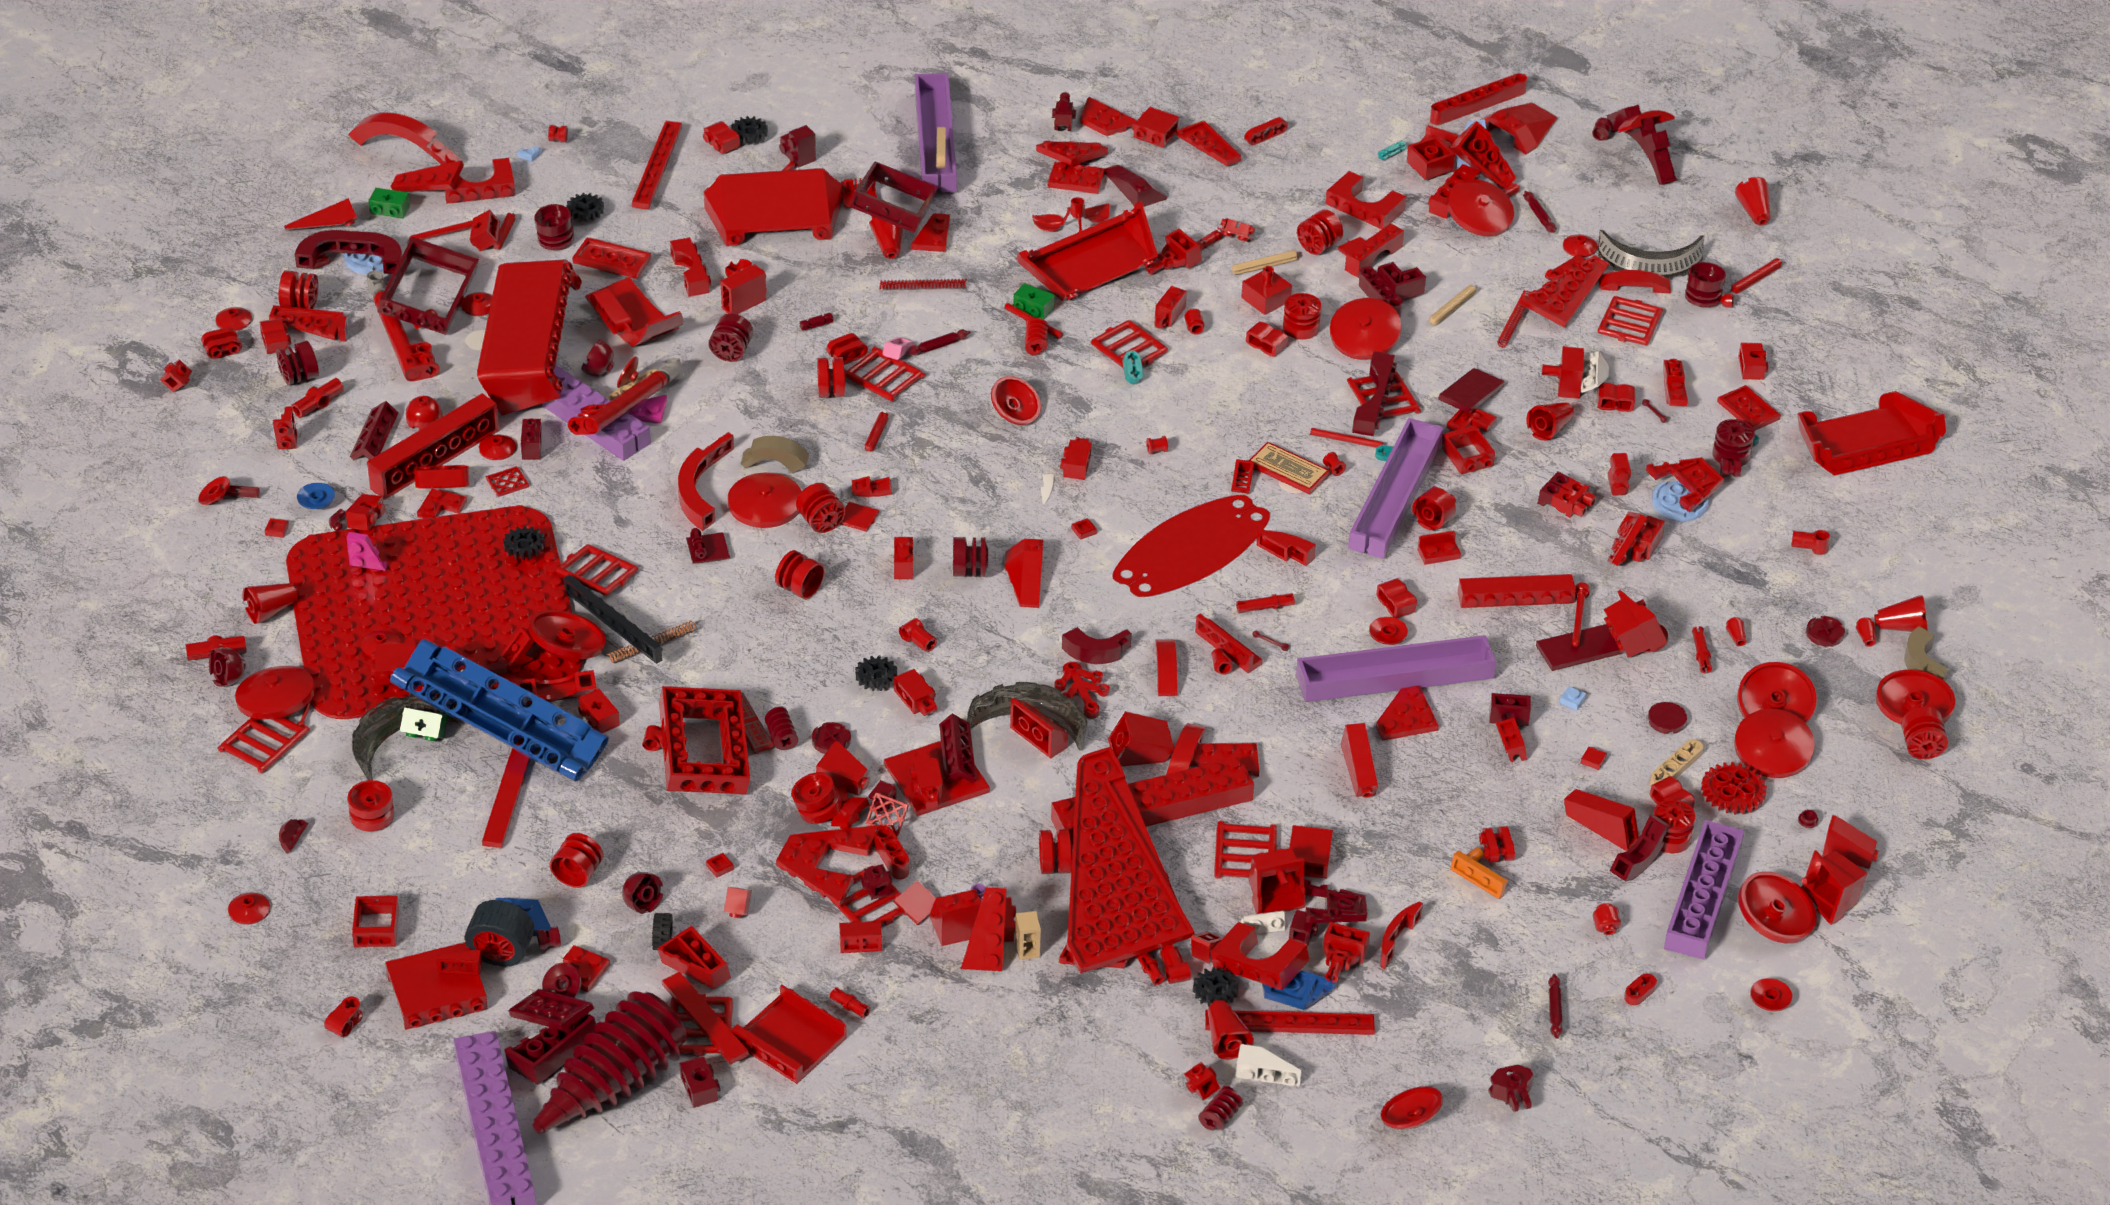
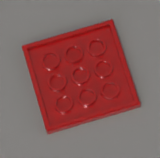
M941 741L884 759L885 767L916 816L990 792L989 785L976 765V780L973 783L961 776L952 784L945 781ZM920 748L927 750L929 758L934 757L938 759L943 781V797L938 800V807L926 808L924 802H919L918 794H914L913 782L915 780H911L910 768H913V759H916V751Z

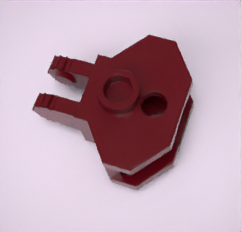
M1067 92L1060 94V101L1056 102V108H1052V118H1055L1054 130L1058 131V126H1066L1068 131H1072L1073 119L1076 120V109H1074L1073 102H1070V94Z
M1518 1064L1498 1068L1490 1077L1492 1085L1488 1091L1491 1098L1504 1101L1506 1105L1509 1104L1513 1112L1519 1110L1518 1102H1522L1525 1109H1530L1532 1102L1528 1093L1532 1089L1534 1076L1532 1070Z

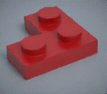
M1478 408L1474 409L1471 413L1459 409L1447 422L1446 428L1455 431L1476 425L1477 428L1488 432L1496 423L1497 417Z
M432 488L418 509L417 518L435 519L442 510L460 514L467 503V496Z
M573 945L563 957V963L571 964L579 971L581 976L580 990L589 993L610 966V959Z

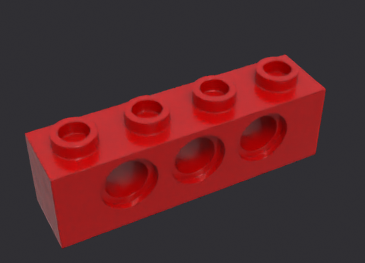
M1462 164L1437 189V192L1430 196L1428 200L1429 213L1448 219L1450 213L1447 208V198L1453 186L1467 179L1480 180L1481 171Z

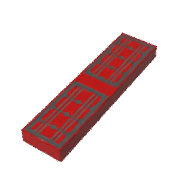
M742 692L747 742L754 754L773 749V742Z

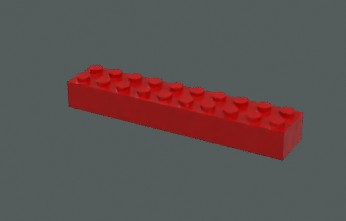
M1240 757L1128 784L1146 827L1253 801L1254 782ZM1075 797L1051 802V820L1056 831L1058 829H1069L1071 845L1073 844Z

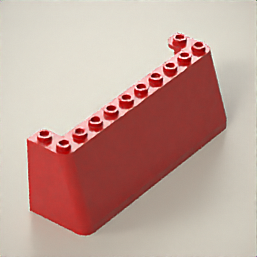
M566 259L509 262L498 266L477 368V377L490 399L497 403V409L502 416L561 397L563 384L555 375L554 370L555 364H557L556 359L559 352L569 288L572 287L576 291L582 285L580 276L575 273L572 263Z

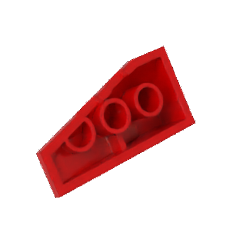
M349 198L284 225V228L288 231L342 225L348 227L355 224V220L358 218Z

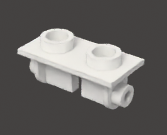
M1284 911L1245 915L1244 918H1241V923L1255 927L1256 934L1284 931Z

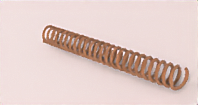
M690 620L689 622L682 623V625L680 624L679 626L672 627V629L665 630V632L662 631V633L655 634V636L652 635L651 638L653 639L654 637L656 642L662 644V640L666 642V640L669 641V638L671 640L676 638V635L677 637L683 636V633L686 634V631L688 633L690 631L693 632L690 622L694 625L695 630L697 628L695 623ZM628 645L620 650L617 649V651L610 652V654L607 653V655L610 656L611 662L614 663V660L616 662L618 659L621 661V657L624 659L625 657L628 658V655H635V652L638 654V649L635 647L633 649L632 645Z

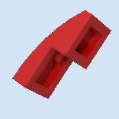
M870 476L852 480V493L854 496L860 497L891 495L892 482L890 477L871 481Z

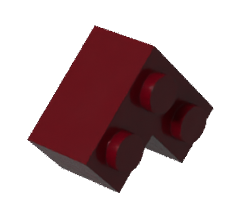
M807 125L789 131L786 135L780 136L779 149L781 153L785 154L790 161H794L798 168L816 161L815 133Z
M1394 262L1378 266L1377 273L1402 300L1425 293L1426 276L1418 267L1401 271Z

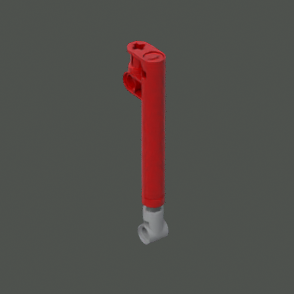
M374 270L367 274L368 291L372 294L373 301L378 310L379 301L386 286L383 281L382 272ZM379 313L405 379L412 382L435 377L440 372V367L435 362L432 345L428 342L410 344L401 320Z
M680 358L665 361L664 367L653 372L607 404L582 407L580 409L581 413L577 417H572L568 420L567 424L570 432L574 435L596 434L664 388L669 382L683 378L684 373Z

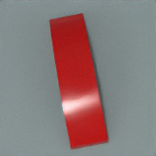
M1651 110L1630 117L1622 123L1618 131L1620 133L1642 127L1641 120L1650 117L1653 118L1654 125L1674 120L1675 117L1665 111Z
M1615 271L1602 275L1599 280L1600 290L1618 291V286L1652 287L1653 293H1671L1670 280L1649 271Z
M1155 639L1158 696H1178L1175 639Z
M1187 723L1184 726L1175 745L1166 774L1190 769L1192 759L1199 743L1203 740L1207 727Z
M1419 901L1403 909L1388 925L1381 947L1380 965L1382 969L1385 970L1394 957L1395 940L1404 927L1413 930L1422 917V902Z

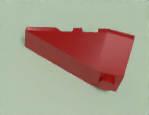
M1475 121L1459 135L1449 149L1468 165L1480 170L1482 175L1504 189L1514 182L1516 176L1499 152L1500 149L1492 140L1490 132L1479 122Z
M1025 538L1005 551L1004 568L1008 572L1010 583L1013 585L1020 607L1039 608L1044 539Z

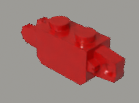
M920 748L916 751V759H913V768H910L911 780H915L913 782L914 794H918L919 802H924L926 808L938 807V800L943 797V781L938 759L934 757L929 758L927 750Z

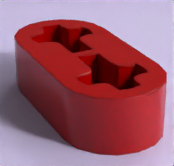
M1648 973L1640 975L1625 989V1001L1630 1005L1641 1004L1656 990V977Z

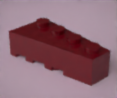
M587 1014L564 1031L544 1027L539 1030L540 1034L530 1039L526 1037L520 1040L521 1044L515 1047L509 1046L505 1048L508 1068L539 1085L559 1069L566 1059L574 1056V1048L578 1045H584L583 1042L586 1034L594 1033L595 1017Z

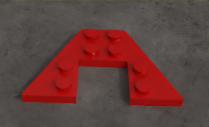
M880 825L791 834L776 859V866L787 871L794 878L797 876L804 881V885L813 891L819 892L824 898L827 896L836 902L837 907L840 908L854 882V876L819 869V866L828 849L868 856L874 845V831Z

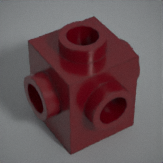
M884 865L865 868L861 884L864 890L867 889L871 900L890 896L892 877L891 873L886 871Z

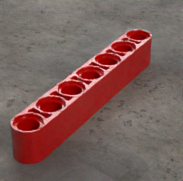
M1517 73L1436 102L1431 105L1430 122L1434 125H1442L1524 95L1528 78L1525 74Z

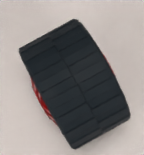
M503 900L484 901L476 907L465 932L464 940L470 950H481L483 962L501 967L513 966L520 963L524 958L534 934L535 925L528 913L517 905Z

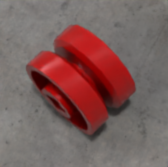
M843 357L833 358L832 369H829V360L827 358H817L819 398L829 397L830 386H833V395L835 397H845L846 371L844 369Z
M810 773L798 780L792 788V799L802 819L807 823L818 824L832 819L841 809V797L831 776L826 773Z
M367 780L359 782L349 790L347 796L349 817L351 823L357 829L374 832L389 826L393 821L395 814L393 796L387 784L378 780Z
M1058 829L1055 835V842L1051 830H1039L1041 874H1052L1055 861L1057 871L1060 874L1071 873L1072 845L1069 829Z

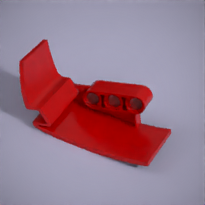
M630 277L585 295L586 300L602 318L614 335L618 334L631 347L678 330L679 326H682L684 323L680 311L664 316L640 291Z

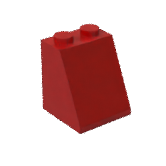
M1124 712L1108 737L1109 746H1111L1121 767L1163 763L1167 761L1174 751L1171 731L1167 721L1131 712Z
M976 889L935 899L930 912V919L941 946L970 939L981 904Z

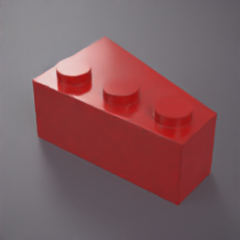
M692 925L657 948L663 964L712 989H716L731 978L725 960Z

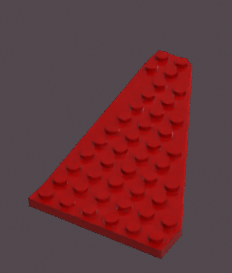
M1111 746L1087 753L1077 763L1067 950L1080 974L1165 947L1169 944L1190 939L1195 934L1179 905L1125 780L1123 769Z

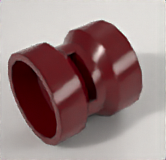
M1604 117L1599 118L1592 130L1593 137L1599 141L1606 140L1611 131L1612 122Z
M1721 458L1720 475L1722 477H1727L1728 475L1740 477L1741 459L1731 461L1728 458Z
M558 926L551 927L550 930H537L540 950H545L550 946L555 948L561 947Z

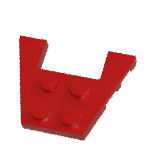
M1702 457L1679 460V463L1674 464L1664 462L1663 465L1654 466L1653 464L1646 465V471L1655 480L1672 474L1690 491L1689 494L1680 497L1679 503L1688 512H1692L1723 485L1724 478Z

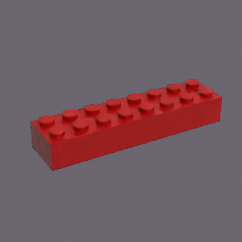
M481 393L368 460L370 490L378 496H383V499L386 500L415 482L414 468L420 466H442L479 444L484 438L499 432L497 403Z

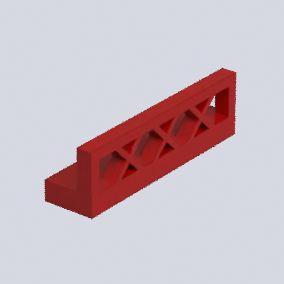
M1201 613L1196 616L1195 633L1214 648H1220L1232 662L1245 672L1250 673L1262 665V658L1210 618L1207 619Z

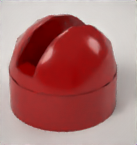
M1725 294L1721 297L1720 302L1724 307L1733 308V294Z

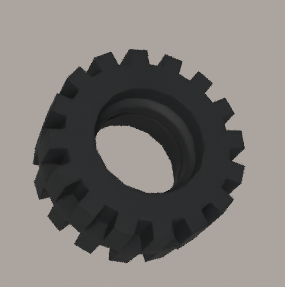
M671 913L654 914L652 926L653 950H658V947L672 939L673 915Z

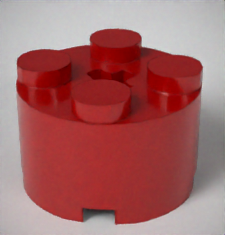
M1433 486L1414 501L1412 506L1413 515L1416 514L1417 522L1427 530L1439 529L1454 517L1456 513V498L1444 489Z

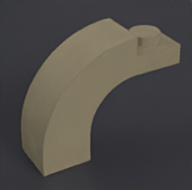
M762 436L754 439L751 448H747L743 452L741 465L746 469L759 461L771 459L782 463L791 473H794L807 465L809 453L801 445L788 438Z
M1918 626L1908 638L1904 655L1905 665L1907 669L1925 671L1936 675L1946 682L1949 669L1932 660L1926 654L1932 649L1935 635Z

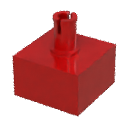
M1265 266L1263 271L1242 281L1241 298L1264 315L1285 305L1287 297L1292 295V284L1275 273L1272 266Z
M1563 346L1559 366L1542 364L1541 376H1556L1559 379L1558 397L1579 399L1583 376L1584 348Z

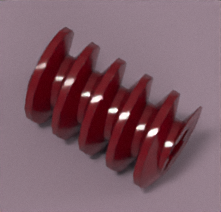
M778 706L769 710L765 716V723L774 746L779 750L794 748L799 741L787 709L783 706Z
M1223 1086L1218 1094L1214 1096L1213 1100L1199 1113L1200 1123L1208 1130L1223 1129L1224 1124H1227L1229 1119L1234 1116V1113H1237L1239 1108L1243 1106V1099L1232 1087Z

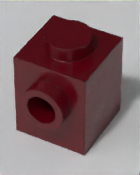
M1296 909L1290 925L1289 939L1305 943L1309 946L1312 935L1316 936L1319 924L1305 923V911Z

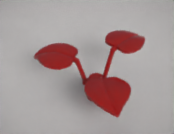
M1075 197L1071 199V207H1067L1064 219L1057 214H1032L1034 224L1041 230L1057 231L1060 229V225L1065 224L1071 213L1073 218L1078 219L1080 232L1082 231L1081 217L1096 223L1108 220L1110 217V204L1085 208V200Z

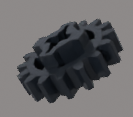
M746 116V119L740 117V121L734 120L735 123L731 124V129L739 135L740 142L743 141V144L747 142L753 144V142L759 143V140H764V137H767L768 125L761 118L756 119L755 116L752 118Z
M582 193L581 196L575 194V198L570 197V201H567L566 207L571 212V217L573 216V220L578 218L579 222L582 220L588 222L590 219L594 221L595 217L600 218V214L604 213V202H602V198H598L597 194L594 196L591 193L588 195Z
M526 525L523 526V529L517 526L515 531L510 529V534H505V539H503L504 551L508 552V556L514 555L515 559L518 557H522V560L525 557L532 559V555L539 556V552H543V547H545L544 534L540 533L539 529L534 531L533 526L527 529Z
M878 655L877 658L870 656L869 660L863 658V663L858 662V667H855L856 681H859V686L864 685V689L871 687L872 691H875L876 688L882 691L883 687L889 689L890 684L894 685V677L897 676V666H894V661L888 662V657L881 659V655Z
M1212 967V971L1204 969V974L1198 972L1197 978H1194L1193 993H1195V999L1200 998L1201 1004L1207 1002L1208 1007L1217 1000L1233 1003L1234 997H1237L1238 982H1236L1235 976L1231 977L1230 971L1224 973L1223 968L1216 971L1215 967Z

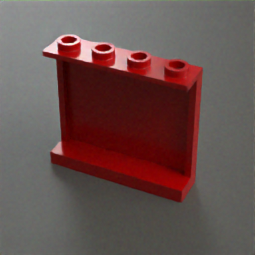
M465 942L385 962L387 978L389 982L391 981L403 1017L405 1030L488 1009L487 995L480 975L438 973L437 955L469 951L470 948L466 946Z
M782 984L780 985V995L747 1025L741 1027L736 1024L732 1028L733 1034L746 1047L750 1055L796 1084L847 1039V1025L841 1019L835 1018L825 1009L819 1008L809 999L803 998L793 989H789Z

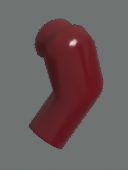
M339 509L329 518V526L334 531H339L343 527V524L340 523L346 516V512L343 509Z

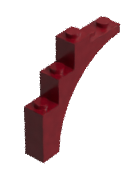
M1638 104L1606 115L1607 119L1612 122L1611 131H1618L1623 122L1632 116L1641 114ZM1652 117L1641 120L1642 127L1624 132L1630 135L1644 150L1653 167L1659 185L1677 180L1668 151L1670 142L1667 131L1656 132Z

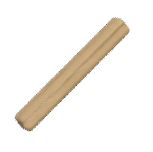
M1292 250L1235 264L1232 266V272L1234 275L1263 269L1265 266H1275L1296 261L1297 253Z
M1468 285L1429 317V322L1437 325L1474 295L1476 287Z

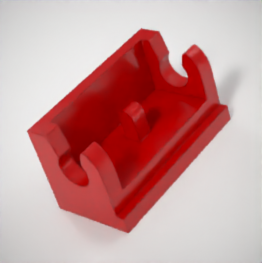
M1515 718L1496 722L1497 730L1505 751L1508 753L1509 760L1514 762L1513 756L1519 754L1522 761L1527 760L1525 744Z
M881 921L839 923L840 953L882 951Z

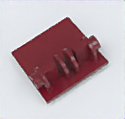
M693 528L690 532V537H686L692 564L730 559L723 532L702 535L701 530Z

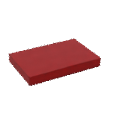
M1746 385L1721 395L1717 399V402L1736 419L1750 424L1754 431L1780 420L1781 417L1775 409Z

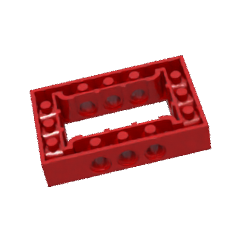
M662 686L659 698V712L667 791L746 795L750 782V771L741 690ZM683 718L719 720L723 764L721 762H717V764L701 763V761H697V763L687 762V737L684 735L685 722H683Z

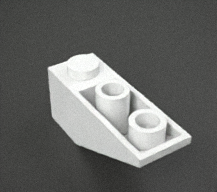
M1599 351L1589 353L1584 357L1581 383L1582 393L1599 387L1609 376V365Z
M1240 1045L1236 1077L1289 1086H1300V1069L1262 1047Z

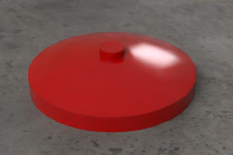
M1479 179L1460 181L1453 186L1448 195L1447 208L1451 217L1459 226L1473 234L1486 237L1500 235L1510 227L1514 219V207L1509 197L1500 188L1487 181Z
M1376 298L1355 299L1342 305L1333 315L1330 322L1331 340L1336 349L1343 355L1358 360H1371L1374 351L1388 353L1397 345L1401 336V320L1397 311L1385 301Z
M768 472L755 473L745 476L733 484L728 493V508L735 519L748 526L758 528L777 527L790 522L799 514L796 508V501L802 491L795 481L784 475Z
M545 610L538 612L532 616L528 626L530 636L539 646L567 658H594L602 653L606 643L605 634L595 623L580 615L566 611Z
M1766 662L1753 667L1744 675L1738 688L1737 703L1744 718L1758 710L1780 709L1796 715L1807 724L1814 714L1817 695L1812 681L1799 668L1783 662Z
M275 666L260 670L243 680L236 689L235 700L240 712L248 717L276 719L295 713L306 706L314 696L315 685L311 674L302 668Z
M1907 669L1892 672L1879 682L1876 691V703L1881 712L1887 718L1900 725L1902 718L1907 712L1919 707L1937 709L1945 723L1952 716L1956 703L1953 690L1944 680L1921 670Z
M1762 709L1749 714L1738 725L1734 739L1735 751L1741 762L1745 766H1750L1749 769L1751 771L1756 770L1757 774L1769 778H1786L1804 770L1812 759L1815 747L1814 737L1808 725L1796 715L1780 709Z
M1757 872L1750 875L1739 889L1738 904L1742 915L1750 926L1764 937L1779 943L1793 944L1804 940L1814 929L1816 924L1814 904L1805 890L1790 878L1775 872Z

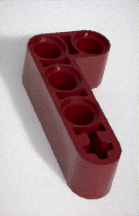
M1368 266L1362 267L1359 274V287L1369 298L1380 299L1390 304L1401 318L1402 299L1375 269Z

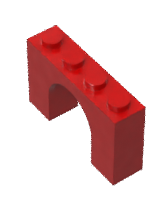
M492 159L493 176L482 182H470L464 180L459 175L453 189L444 190L446 204L515 196V184L510 159Z
M1348 171L1326 191V205L1381 230L1392 223L1406 209L1407 196L1394 190L1377 202H1363L1356 199L1355 197L1363 188V177L1351 171Z
M1237 922L1210 951L1213 967L1219 970L1223 968V971H1230L1232 974L1283 990L1310 960L1307 944L1293 939H1289L1270 957L1263 959L1246 957L1258 944L1255 927L1241 922Z

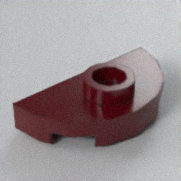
M290 819L281 826L279 841L286 853L291 852L309 824L303 819Z

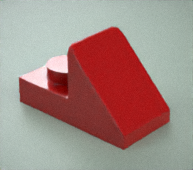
M520 627L499 656L501 661L506 662L508 669L516 668L534 659L528 650L535 641L526 628Z
M1208 931L1192 935L1191 955L1201 961L1210 963L1212 960L1210 951L1218 944L1222 937Z

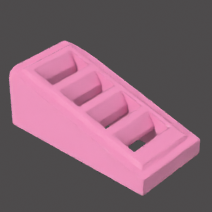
M901 337L891 339L885 342L883 355L898 360L914 345V342Z

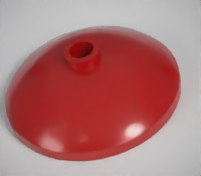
M1005 376L998 379L992 386V404L997 413L1006 421L1016 425H1028L1037 419L1041 411L1040 398L1035 389L1025 380L1015 376Z
M1424 1086L1408 1089L1391 1098L1383 1106L1380 1114L1381 1119L1386 1126L1402 1130L1420 1127L1439 1112L1443 1104V1097L1441 1092L1433 1087Z

